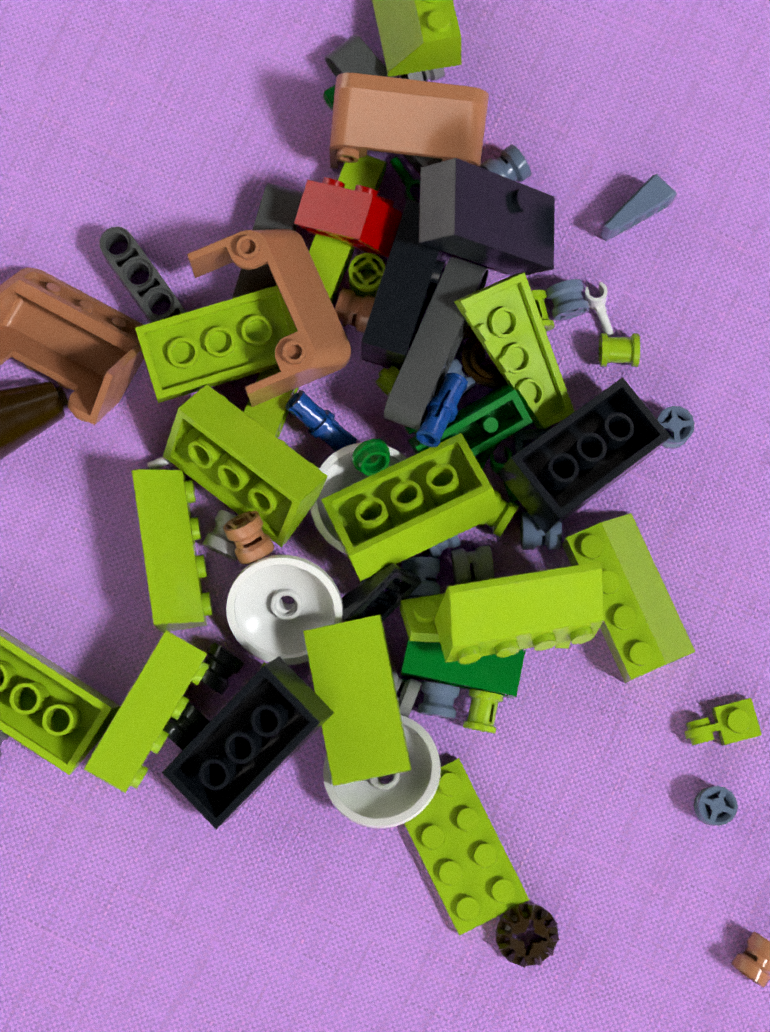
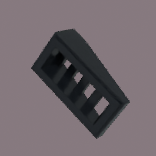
M392 563L342 597V618L347 622L381 615L383 622L401 604V600H405L422 581L420 577ZM395 578H398L402 580V582L396 584L393 582V580Z

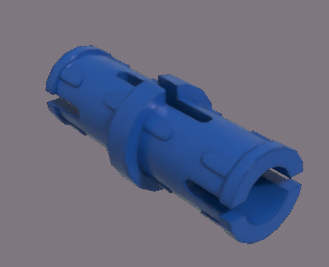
M453 372L447 373L436 397L429 401L426 407L428 413L416 433V438L422 444L428 447H437L448 423L454 421L458 413L457 405L468 384L462 375Z
M299 390L298 393L296 392L288 400L285 407L286 410L308 427L310 435L314 438L319 437L335 452L357 442L356 437L339 425L331 411L323 410L303 390Z

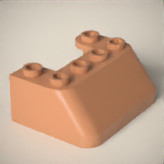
M23 268L0 285V365L13 357L24 363L28 369L39 371L54 379L60 386L74 390L67 402L69 410L77 419L93 425L97 424L120 402L144 360L135 330L136 327L144 324L42 270Z

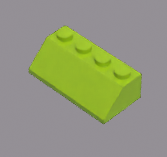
M372 0L388 77L462 65L461 33L453 0Z
M207 384L178 408L163 453V457L237 514L257 511L263 521L262 530L264 534H268L271 540L280 547L288 541L315 504L328 477L316 465L307 461L284 441L278 439L254 418L249 417L225 396L219 394Z
M462 433L439 443L437 447H430L321 499L360 581L379 573L392 563L402 562L501 514L493 487Z
M132 470L154 626L162 633L166 630L171 632L207 626L206 616L213 615L210 593L202 592L201 578L207 577L204 554L197 555L195 541L202 538L198 517L192 518L189 503L196 502L193 480L186 481L182 470Z
M632 513L600 522L565 538L562 546L571 566L600 561L602 567L604 621L600 626V630L625 683L695 653V649Z
M599 561L448 586L434 619L446 663L459 661L461 664H468L487 655L496 654L498 657H508L522 649L534 647L536 651H543L554 647L557 643L571 640L572 644H582L592 640L604 621L602 567Z
M0 628V730L68 775H71L101 739L121 706Z
M166 630L84 770L124 793L127 792L129 786L137 789L149 769L142 765L150 751L158 754L169 733L163 731L170 717L178 720L189 701L183 694L191 682L198 686L209 665L203 662L207 653Z

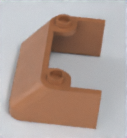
M341 73L336 77L329 148L330 168L338 169L339 161L347 163L358 162L359 158L367 155V150L443 159V161L458 158L480 167L489 94L482 89L469 86L360 73Z
M291 229L244 230L187 254L195 278L230 263H234L239 268L245 270H253L268 264L296 326L297 332L282 338L275 349L276 362L281 372L245 387L251 407L334 373L347 365L351 356L349 340L307 246L299 233Z

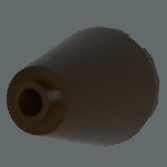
M52 382L0 389V460L65 417L64 409L68 408V400L61 386L55 388Z

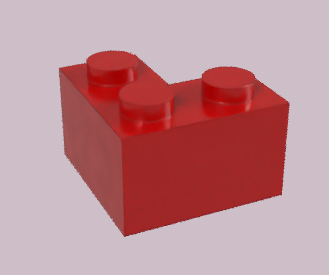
M324 177L322 183L307 179L294 224L312 234L344 241L360 251L389 257L403 214L393 208L394 202L392 200L377 196L378 191L362 185H356L355 190L344 188L345 184L335 179Z

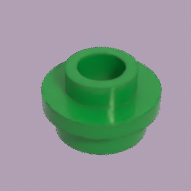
M380 439L366 440L353 451L352 463L359 472L367 476L374 475L388 467L390 463V450L387 444Z

